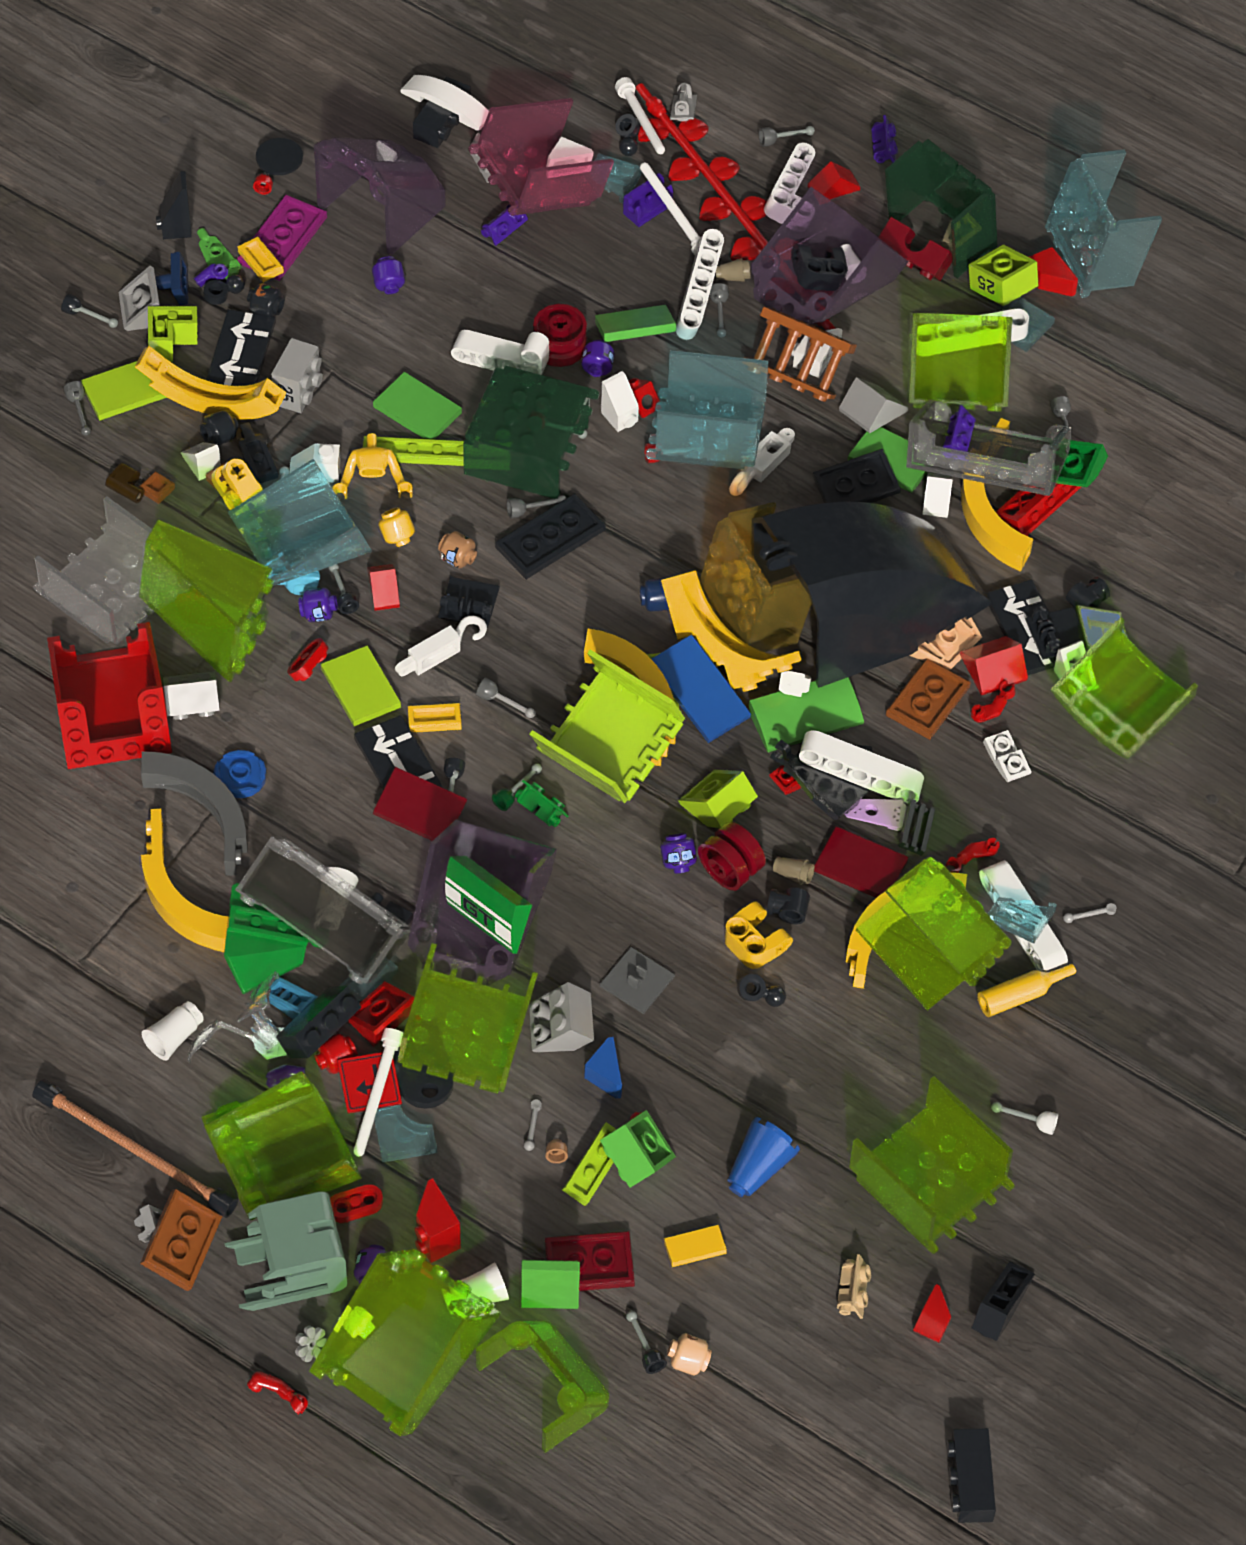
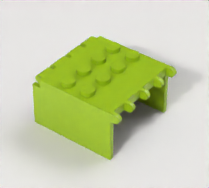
M590 649L587 654L595 664L593 669L598 675L590 686L585 683L580 685V688L585 691L584 695L575 707L570 704L565 706V709L570 714L560 728L555 725L550 727V730L555 733L551 741L533 730L529 735L536 742V749L617 801L626 803V801L631 800L640 787L634 782L635 778L641 782L645 780L655 766L649 760L650 757L657 761L660 759L670 745L664 737L667 736L673 740L684 725L682 722L685 717L674 700Z

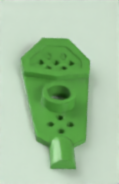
M205 228L199 229L197 234L201 240L198 244L207 266L218 263L224 264L228 268V275L224 279L233 274H238L242 269V265L237 259H234L216 236H209ZM216 251L220 252V254L214 255L212 253Z

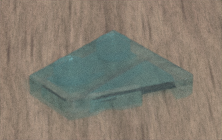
M598 153L590 168V177L596 182L601 183L603 188L609 193L613 191L619 196V201L622 204L624 196L634 189L642 174L640 166Z
M998 897L987 914L986 921L1035 944L1055 913L1057 904L1049 902L1047 907L1032 905L1031 900L1017 901L1012 898Z

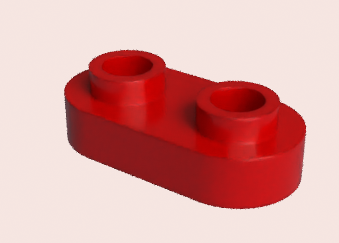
M322 638L310 642L289 666L287 673L294 681L307 680L313 674V668L327 657L328 645Z
M370 1184L337 1193L330 1198L335 1220L338 1223H346L375 1214L383 1206L382 1191L377 1186ZM366 1200L374 1201L370 1205L364 1203ZM345 1208L347 1211L340 1213L338 1209Z

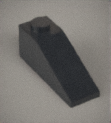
M180 171L160 205V215L156 216L157 230H162L163 240L192 237L185 171Z
M1009 1261L982 1300L971 1329L979 1332L984 1337L997 1341L1011 1320L1035 1273Z

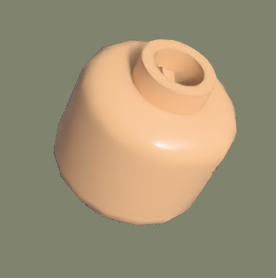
M687 1333L682 1334L678 1340L672 1339L667 1351V1356L671 1357V1366L674 1369L693 1376L697 1375L700 1371L704 1372L712 1354V1350L708 1349V1343L704 1339Z

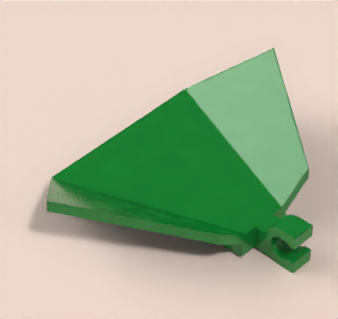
M257 879L239 882L231 887L224 957L242 994H245L301 966L308 942H311L314 947L325 949L326 942L329 940L330 930L310 927V920H308L307 916Z

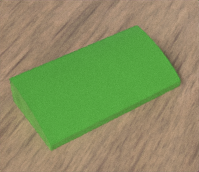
M849 678L820 688L816 685V681L810 682L809 691L802 693L801 697L784 694L779 691L749 701L751 718L767 752L775 751V746L780 740H783L789 746L803 742L804 735L808 731H819L828 735L864 724V718Z

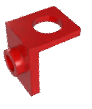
M639 378L628 380L638 403V412L641 418L647 417L662 407L651 381ZM645 395H650L653 400L652 406L648 409L642 406V399Z

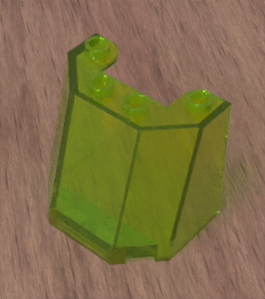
M910 313L907 402L913 403V408H928V404L936 403V408L950 409V404H960L965 409L975 410V405L987 406V411H1002V407H1008L1012 317Z

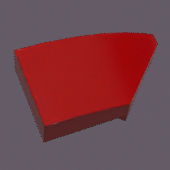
M936 1284L913 1329L914 1332L938 1343L941 1342L952 1318L940 1285Z

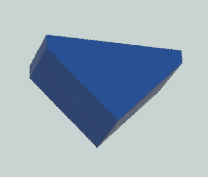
M608 1037L585 1064V1079L618 1099L622 1095V1082L614 1037Z

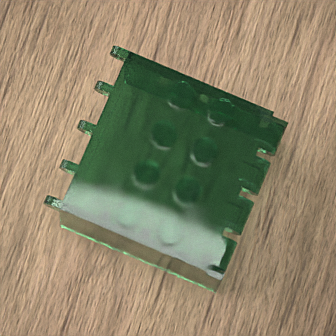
M927 139L923 143L918 141L885 169L889 219L892 217L900 222L924 200L926 202L930 201L938 207V211L941 214L945 213L953 219L951 221V238L955 278L958 279L969 269L970 263L981 258L988 251L991 252L997 248L996 197L992 192V188L981 179H976V175L963 165H959L958 161L945 151H941V148L931 140Z
M506 365L504 369L495 368L481 398V403H479L473 416V421L470 423L465 434L467 440H464L463 443L464 474L557 499L560 496V470L567 471L570 466L568 461L563 460L566 452L571 454L576 452L577 446L570 443L573 434L582 435L584 430L589 428L590 416L593 411L590 407V399H598L599 391Z

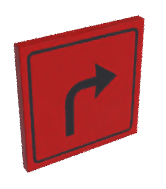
M383 1052L337 1060L347 1114L366 1110ZM393 1059L378 1108L402 1105Z

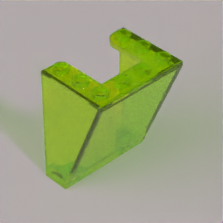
M158 520L146 540L139 597L227 681L232 682L236 674L240 675L246 663L244 660L246 654H252L256 645V641H254L256 636H261L265 630L267 622L264 621V615L260 614L259 611L263 605L262 597L264 593L268 595L274 584V580L271 579L272 568Z
M416 1249L377 1254L309 1370L310 1373L319 1379H323L326 1374L330 1379L334 1380V1385H343L385 1415L383 1420L386 1422L392 1421L389 1429L400 1437L414 1432L501 1314V1312L494 1308L495 1304L491 1300L473 1294L471 1292L472 1288L468 1284L460 1280L456 1282L448 1276L449 1272L445 1268L436 1264L433 1266L426 1261V1255Z

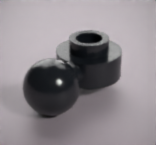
M624 114L617 120L615 129L624 138L619 144L620 152L625 156H632L638 150V144L633 138L640 131V122L633 115Z
M237 274L229 276L226 283L219 280L209 281L204 285L203 297L210 304H222L227 300L228 292L233 294L242 292L245 287V281Z
M747 974L738 981V994L746 1001H757L763 997L770 1006L778 1007L786 1000V992L781 986L773 985L768 988L763 978L759 975ZM750 982L754 985V991L751 993L746 989L747 984Z

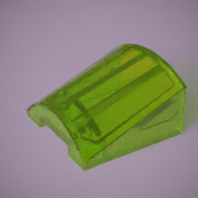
M1120 617L1050 691L1085 730L1107 748L1128 760L1195 698L1199 685L1194 682L1186 690L1161 671L1122 632L1125 620Z
M302 1071L204 1126L239 1194L237 1196L247 1216L248 1213L259 1205L316 1192H328L362 1179L349 1147L316 1086Z

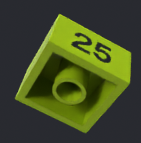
M1002 245L969 264L970 289L1005 306L1038 286L1037 261Z

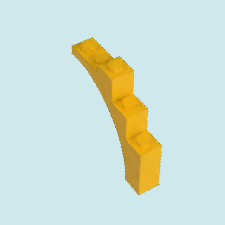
M696 570L661 580L677 639L692 635L695 640H698V644L710 660L715 662L716 667L725 666L732 689L742 687L743 692L758 688V682L766 680L765 676L774 673L773 669L776 668L778 673L793 669V663L801 661L799 651L783 655L769 654L755 649L737 638L720 621L711 608L701 588Z

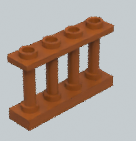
M763 307L760 316L767 319L765 322L767 323L766 329L754 358L744 357L742 362L747 363V368L754 372L761 373L763 370L770 373L769 378L780 383L786 380L792 383L791 388L800 392H804L805 389L813 392L812 397L826 402L827 399H835L836 394L828 391L841 357L845 356L846 353L854 354L857 344L771 307ZM783 325L788 328L787 332L789 335L774 368L763 363L776 328ZM803 334L810 337L809 342L811 344L798 376L795 377L784 371L798 337H801ZM824 344L832 347L831 351L833 353L818 387L806 382L820 346L823 347Z

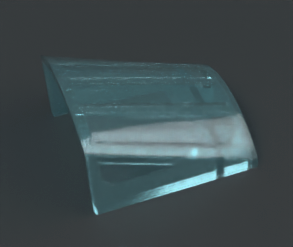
M314 459L228 512L273 586L372 552Z

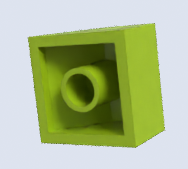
M713 770L678 801L681 806L707 827L721 828L726 822H733V818L737 814L749 809L751 802L758 796L743 771Z

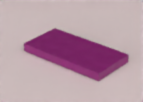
M288 195L283 197L252 238L259 237L283 266L284 273L273 279L278 281L282 279L326 220L327 211ZM240 255L237 258L238 262L242 266L251 269V267Z

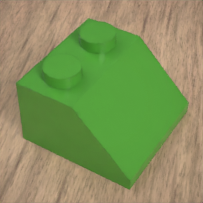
M647 1110L600 1140L605 1154L613 1160L618 1168L619 1176L623 1181L627 1182L630 1188L658 1171L676 1157Z

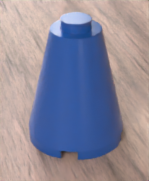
M755 1117L752 1120L727 1179L731 1184L729 1189L739 1197L744 1195L751 1196L800 1151L798 1145L795 1148L790 1145L793 1139L768 1121L765 1125L758 1123L761 1119L759 1117Z

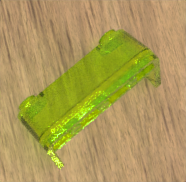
M545 1320L516 1321L476 1347V1368L480 1372L512 1349L523 1350L529 1346L534 1349L564 1386L559 1391L557 1397L558 1406L564 1415L542 1429V1449L546 1453L602 1414L608 1408L609 1393L552 1323Z

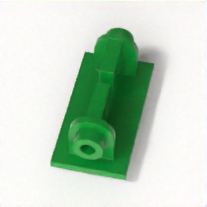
M522 780L526 787L524 790L519 789L515 794L519 804L523 805L530 812H533L539 805L540 808L535 815L549 827H557L561 822L559 817L562 814L567 818L569 817L563 811L565 805L553 796L549 800L543 795L545 790L533 781L530 785L525 780Z

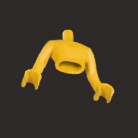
M373 433L367 435V447L352 450L341 482L335 484L332 488L334 500H336V494L343 493L345 499H347V488L353 477L356 464L359 469V475L362 477H381L385 475L386 467L389 465L391 474L398 486V498H401V493L405 491L410 493V498L413 497L412 484L404 480L393 451L377 447V436Z

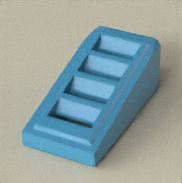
M278 977L261 994L263 999L293 1020L318 997L281 977ZM282 989H285V991L279 997H277Z

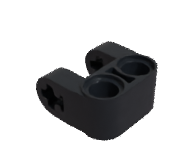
M794 244L792 248L791 260L798 283L803 288L822 291H836L840 288L848 272L842 247L828 246L825 258L812 257L810 247L807 244Z

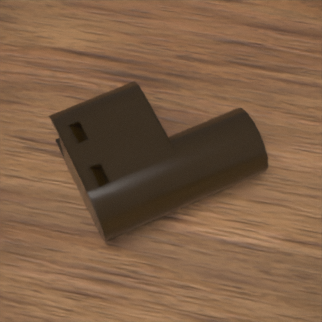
M120 463L106 479V487L135 503H139L144 497V490L135 486L139 480L140 472L124 463Z

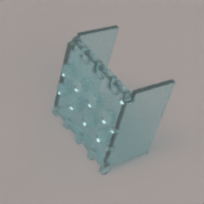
M1125 149L1082 154L1081 158L1070 162L1045 225L1047 232H1052L1054 236V246L1060 248L1063 253V261L1069 265L1071 271L1078 278V284L1081 288L1079 294L1082 298L1088 297L1091 291L1134 286L1162 221L1160 215L1118 220L1116 223L1110 210L1107 209L1106 201L1125 158Z
M670 350L668 388H660L658 396L666 399V402L656 403L657 418H654L652 421V426L656 428V434L649 436V443L656 444V449H647L646 457L653 460L745 469V466L753 467L756 462L765 411L764 402H766L769 361Z

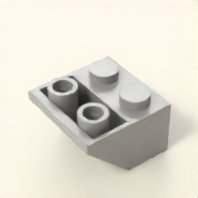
M567 982L529 1003L532 1051H575L594 1041L590 992Z

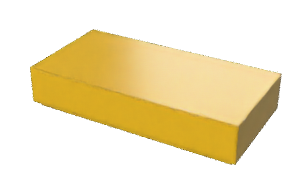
M259 237L237 246L238 253L263 283L284 273L283 266Z
M460 703L408 706L409 729L411 733L461 730Z
M719 1225L664 1238V1245L672 1267L726 1254L727 1250Z

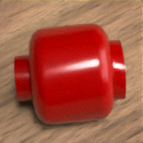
M335 1034L317 1050L318 1054L314 1055L321 1070L326 1069L330 1074L339 1073L337 1060L356 1057L358 1054L349 1036L344 1037L342 1034Z

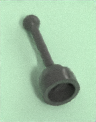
M723 283L712 285L710 290L711 300L718 304L719 329L717 330V335L720 338L726 336L723 324L722 303L726 302L729 297V288Z
M72 381L64 386V393L69 401L75 402L82 425L81 433L84 436H88L91 433V429L86 424L80 404L85 395L84 387L81 382Z
M1066 396L1056 397L1050 402L1051 410L1055 416L1062 418L1067 440H1072L1066 418L1071 410L1070 400Z
M560 495L557 499L525 503L519 498H509L506 502L507 512L510 519L518 518L525 513L527 508L557 504L565 500L566 497Z

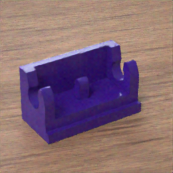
M659 173L656 176L664 186V177ZM646 181L624 196L623 214L638 227L668 209L649 181ZM669 185L665 189L673 199L672 185Z

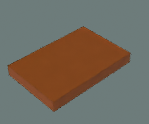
M926 659L887 709L886 716L930 740L968 691L971 682Z
M177 1189L172 1190L140 1264L186 1291L191 1290L223 1216Z

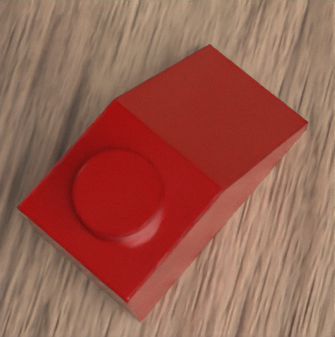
M1053 247L1029 256V258L1037 261L1038 289L1071 297L1076 294L1078 278Z

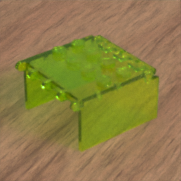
M932 857L924 859L889 887L885 892L892 900L856 929L859 935L927 1011L964 980L970 986H975L979 982V978L986 974V968H991L995 964L994 958H1000L1004 953L1003 949H1008L1011 946L1009 937L984 911L982 904L978 900L973 899L966 891L964 884L960 880L955 879L940 861L937 862Z
M432 943L402 1036L397 1062L402 1063V1067L421 1072L424 1064L428 1066L426 1074L448 1079L449 1072L455 1073L453 1077L454 1082L474 1087L476 1080H480L479 1089L496 1094L499 1091L504 1092L531 1003L538 973L532 972L526 996H520L508 992L510 984L505 983L503 990L482 985L484 979L482 976H478L475 983L457 978L458 970L452 968L450 975L433 971L437 944Z
M933 1076L929 1082L925 1104L927 1108H924L911 1119L912 1124L907 1122L891 1135L892 1140L887 1138L872 1151L856 1138L852 1145L849 1168L857 1174L856 1180L927 1250L935 1254L939 1249L934 1241L944 1233L950 1239H953L957 1236V1233L952 1227L963 1217L970 1222L975 1221L977 1216L972 1211L984 1200L993 1206L997 1200L992 1193L1001 1186L1011 1191L1015 1185L1007 1177L1013 1150L943 1083Z

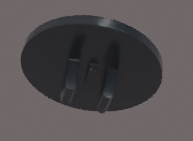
M273 138L259 146L256 151V162L259 168L268 174L286 175L294 172L301 166L303 151L296 142L290 139Z

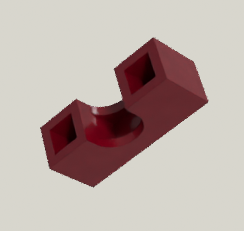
M891 217L876 240L882 247L880 251L891 258L893 255L901 258L899 262L910 269L915 266L921 270L919 274L930 281L932 278L941 281L955 256L932 240L928 242L923 250L918 252L911 251V242L916 233L910 227Z

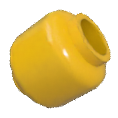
M396 507L381 514L382 518L379 520L378 526L386 543L396 544L399 547L411 541L409 537L414 534L415 527L408 511L400 510V507Z

